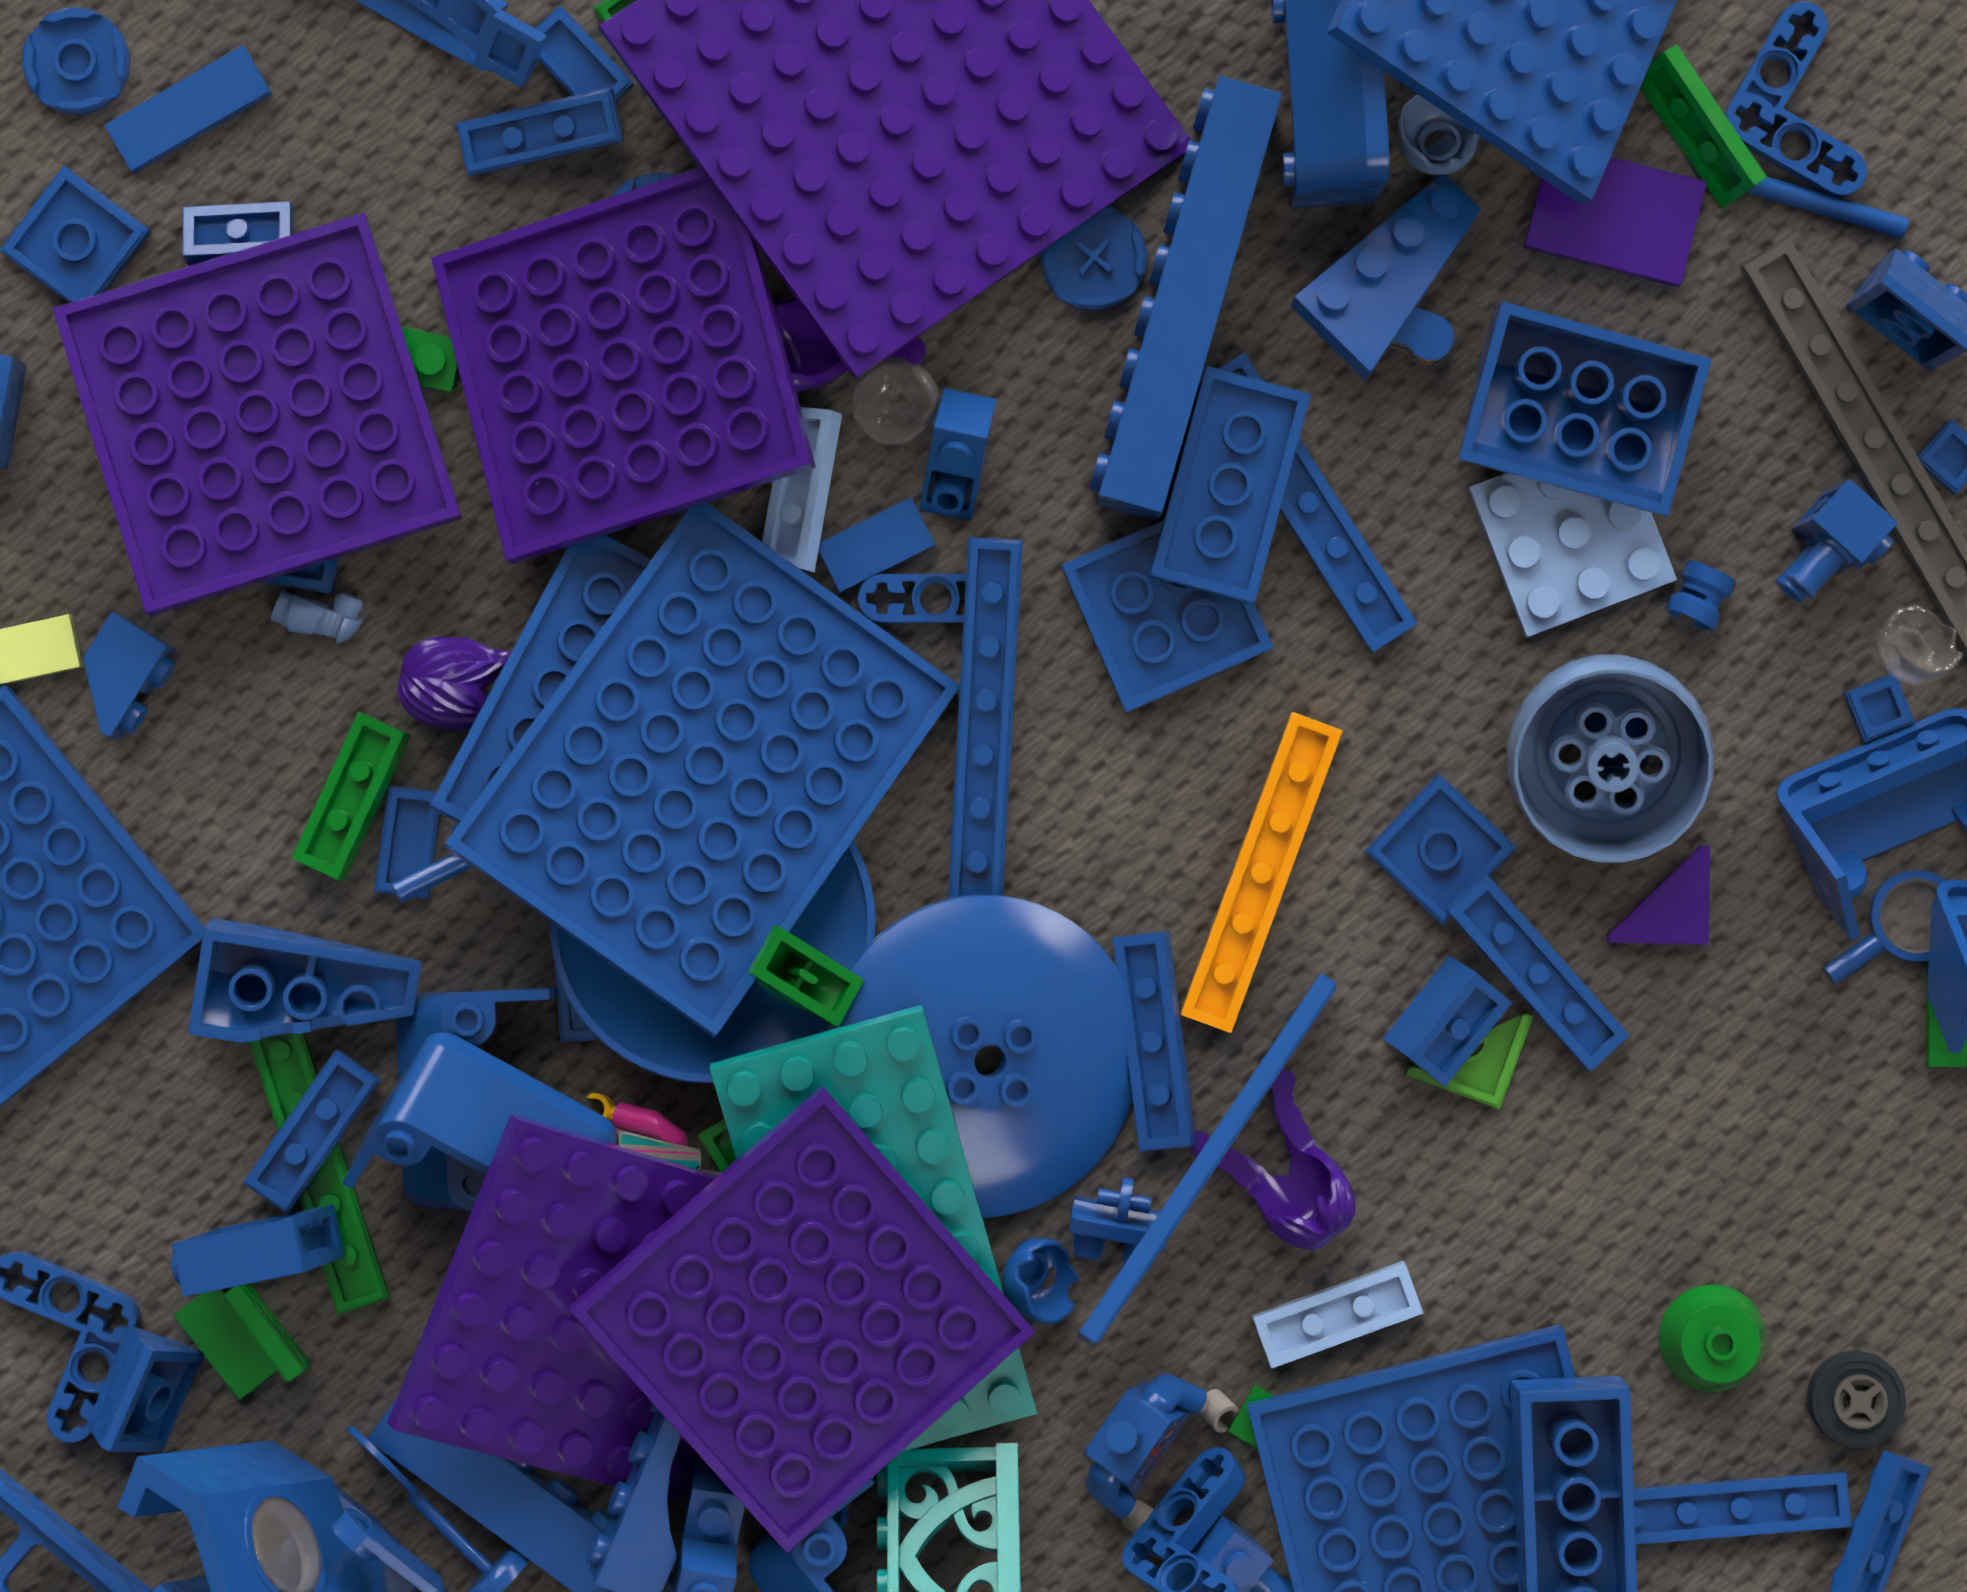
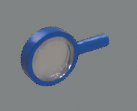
M1922 870L1903 871L1887 878L1877 888L1870 902L1868 919L1872 933L1822 967L1833 985L1845 979L1884 950L1890 955L1906 961L1929 960L1931 905L1938 886L1946 880L1937 874Z

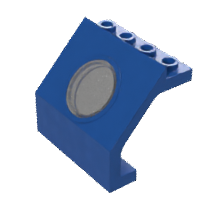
M270 1440L137 1456L118 1508L133 1518L183 1511L189 1520L211 1592H367L356 1554L337 1537L332 1529L334 1522L343 1513L333 1477L275 1441Z

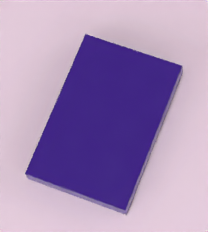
M1610 157L1593 199L1579 204L1541 178L1523 248L1679 287L1685 271L1707 182Z

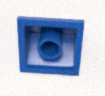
M130 1325L87 1422L88 1428L100 1447L109 1452H163L205 1356L202 1351Z

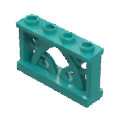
M996 1443V1447L910 1449L900 1452L877 1473L878 1497H887V1516L877 1517L878 1550L887 1549V1569H877V1592H901V1573L914 1592H945L929 1577L917 1558L930 1539L952 1519H955L956 1526L966 1541L981 1550L997 1552L998 1562L985 1563L971 1570L962 1579L956 1592H970L973 1586L978 1583L989 1585L993 1592H1021L1018 1443ZM996 1471L995 1477L974 1482L959 1490L951 1473ZM918 1473H931L944 1483L948 1496L939 1501L937 1493L931 1487L921 1484V1487L926 1492V1497L921 1503L915 1504L907 1499L905 1487L909 1479ZM971 1509L974 1522L978 1515L988 1514L992 1519V1524L985 1531H975L969 1525L964 1512ZM901 1514L908 1520L916 1522L902 1543Z

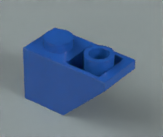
M944 388L934 425L919 510L972 520L997 399Z
M115 612L110 613L83 659L100 732L109 738L121 739L125 732L132 735L139 728L148 712L146 706L135 700L138 693L149 694L153 686L161 689L171 677L176 667V662L171 657L177 648L127 617Z

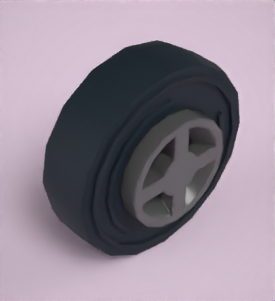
M1860 1350L1839 1352L1823 1361L1811 1376L1807 1391L1809 1415L1817 1429L1834 1443L1853 1449L1874 1447L1890 1438L1902 1423L1907 1405L1904 1384L1895 1368L1879 1356ZM1849 1395V1405L1845 1408L1844 1406L1847 1404V1397Z

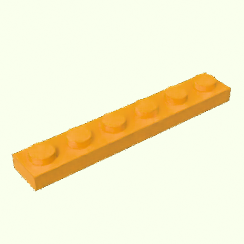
M1295 712L1290 713L1180 1015L1229 1033L1232 1032L1343 730Z

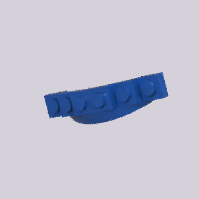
M355 0L479 70L492 71L520 88L529 82L548 37L506 13L509 3L504 0Z

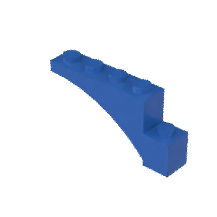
M693 1459L683 1506V1518L672 1592H734L737 1578V1541L745 1506L704 1460Z

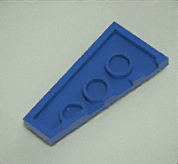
M1440 175L1294 296L1291 307L1366 381L1387 348L1390 347L1401 331L1410 314L1418 306L1440 270L1443 269L1477 219L1481 208L1447 175Z

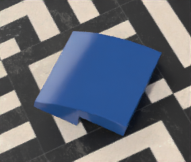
M290 201L183 207V257L187 267L294 234L293 209Z

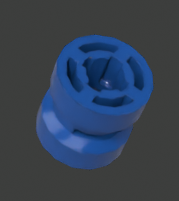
M1688 560L1681 574L1683 584L1679 592L1671 595L1665 610L1679 618L1681 613L1695 619L1694 626L1713 632L1721 618L1718 609L1724 599L1731 597L1737 582L1732 577L1713 567Z

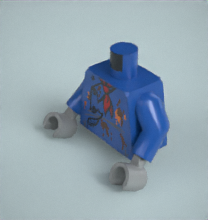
M1170 1374L1158 1375L1151 1382L1148 1380L1129 1388L1084 1452L1091 1465L1085 1480V1487L1088 1493L1113 1515L1121 1519V1524L1126 1530L1135 1534L1154 1509L1141 1500H1135L1134 1496L1138 1493L1190 1415L1198 1413L1215 1431L1223 1433L1228 1430V1427L1219 1420L1220 1417L1229 1410L1239 1413V1408L1219 1389H1213L1206 1393L1203 1388Z

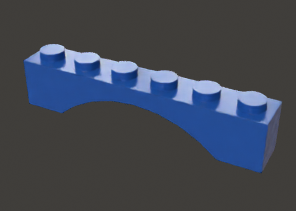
M652 1402L650 1411L655 1414L647 1433L640 1431L637 1434L629 1454V1462L633 1463V1467L626 1483L619 1481L610 1497L607 1511L612 1514L606 1531L605 1533L597 1532L587 1553L586 1563L591 1565L590 1571L595 1585L614 1592H662L677 1558L669 1527L667 1495L670 1468L682 1435Z

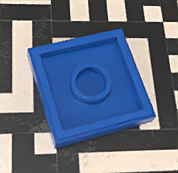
M63 166L1 247L0 251L68 303L106 292L152 231L67 167Z
M1438 773L1364 852L1441 925H1444L1450 918L1444 910L1483 875L1490 876L1517 847Z

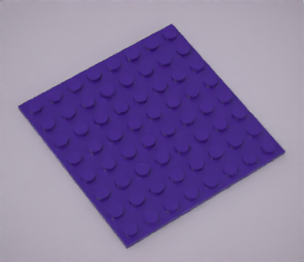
M637 0L599 24L598 27L855 379L1186 153L1189 140H1191L1089 0Z

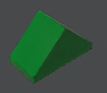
M774 925L747 972L769 995L834 1027H839L864 982L863 978L778 925Z

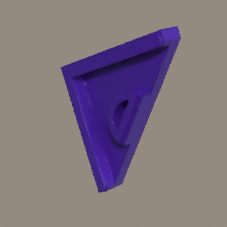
M1699 845L1670 875L1665 877L1618 925L1607 933V942L1709 944L1710 845Z

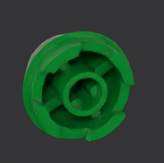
M1701 1285L1682 1293L1670 1304L1660 1324L1659 1347L1664 1363L1680 1382L1690 1388L1703 1392H1722L1744 1383L1756 1371L1762 1361L1766 1348V1330L1757 1307L1744 1294L1723 1285Z

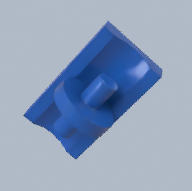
M1122 1177L1119 1192L1099 1188L1097 1200L1074 1196L1069 1232L1073 1233L1074 1255L1076 1257L1091 1260L1101 1259L1105 1239L1126 1243L1123 1263L1127 1262L1160 1213L1159 1211L1150 1210L1152 1198L1132 1194L1133 1178ZM1166 1243L1161 1250H1165Z

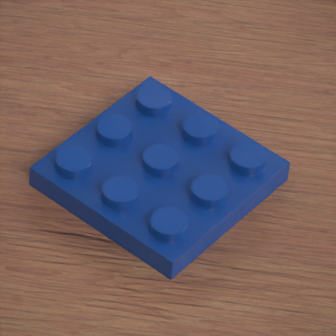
M1164 520L1061 565L1125 713L1274 648L1255 604L1149 577Z

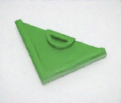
M1523 1013L1493 1027L1446 1087L1435 1081L1416 1064L1407 1067L1405 1075L1500 1109L1533 1016Z

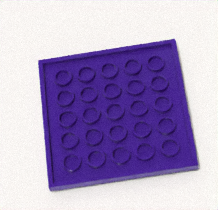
M700 167L431 257L506 561L515 564L816 468L759 248Z
M365 212L52 308L145 613L149 617L463 519Z
M823 1086L819 1087L569 1306L571 1313L786 1553L1036 1333Z
M510 1114L387 1421L388 1425L397 1432L616 1486L619 1481L626 1483L633 1467V1463L629 1462V1454L633 1442L640 1431L647 1433L655 1413L650 1411L651 1401L571 1313L569 1306L718 1176ZM682 1436L670 1468L667 1500L681 1503L688 1486L693 1459H699L700 1456Z

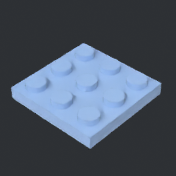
M1509 473L1468 488L1525 638L1677 580L1651 512Z

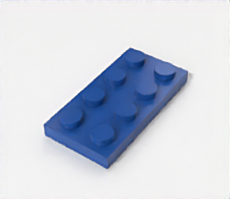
M1206 366L1149 577L1250 604L1255 603L1311 394Z

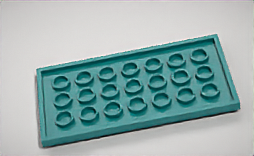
M922 1005L710 1063V1072L736 1160L819 1087L823 1086L1004 1294ZM1020 1348L1016 1349L903 1451L1037 1414Z

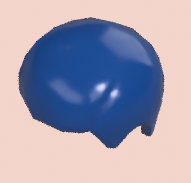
M1039 1237L1024 1240L1016 1246L1009 1256L1002 1274V1288L1005 1297L1024 1318L1040 1324H1058L1073 1312L1075 1306L1069 1299L1068 1292L1071 1285L1079 1281V1275L1069 1262L1068 1250L1055 1239ZM1049 1267L1056 1268V1283L1047 1290H1044L1041 1286L1047 1277Z

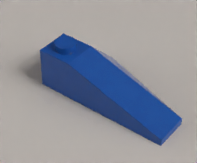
M212 918L205 926L188 1034L244 1043L282 1034L293 1033L294 1035L312 1032L314 1029L345 1024L351 1026L413 1016L422 961L271 927Z

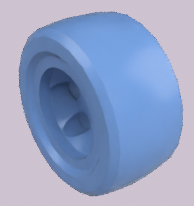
M1596 654L1572 660L1548 673L1529 691L1513 719L1507 740L1506 770L1513 797L1528 823L1547 842L1570 855L1595 862H1628L1651 856L1671 845L1693 824L1707 801L1713 781L1715 749L1707 718L1697 700L1672 674L1651 662L1622 654ZM1592 712H1599L1606 717L1605 727L1598 732H1591L1584 725L1586 716ZM1639 717L1645 720L1647 729L1642 736L1634 738L1626 733L1625 726L1630 719ZM1566 744H1574L1580 749L1581 755L1574 763L1567 764L1559 758L1558 753ZM1618 753L1625 755L1626 759L1621 761L1623 768L1618 772H1612L1611 774L1602 772L1604 768L1602 763H1599V760L1604 754L1611 758L1615 757ZM1647 755H1655L1661 759L1658 769L1650 775L1643 773L1640 768L1642 759ZM1582 781H1588L1593 783L1596 792L1592 798H1582L1574 793L1575 786ZM1629 787L1633 788L1636 792L1635 796L1627 800L1615 801L1614 796L1616 792L1623 791Z

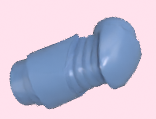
M282 590L273 609L271 620L288 628V632L309 635L318 633L327 637L331 636L336 639V644L350 639L359 630L363 618L358 616V614L362 610L363 603L359 597L346 592L336 595L334 604L331 606L327 603Z

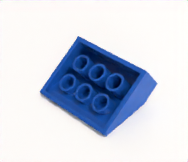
M1502 301L1494 308L1485 340L1458 460L1667 517L1712 359Z

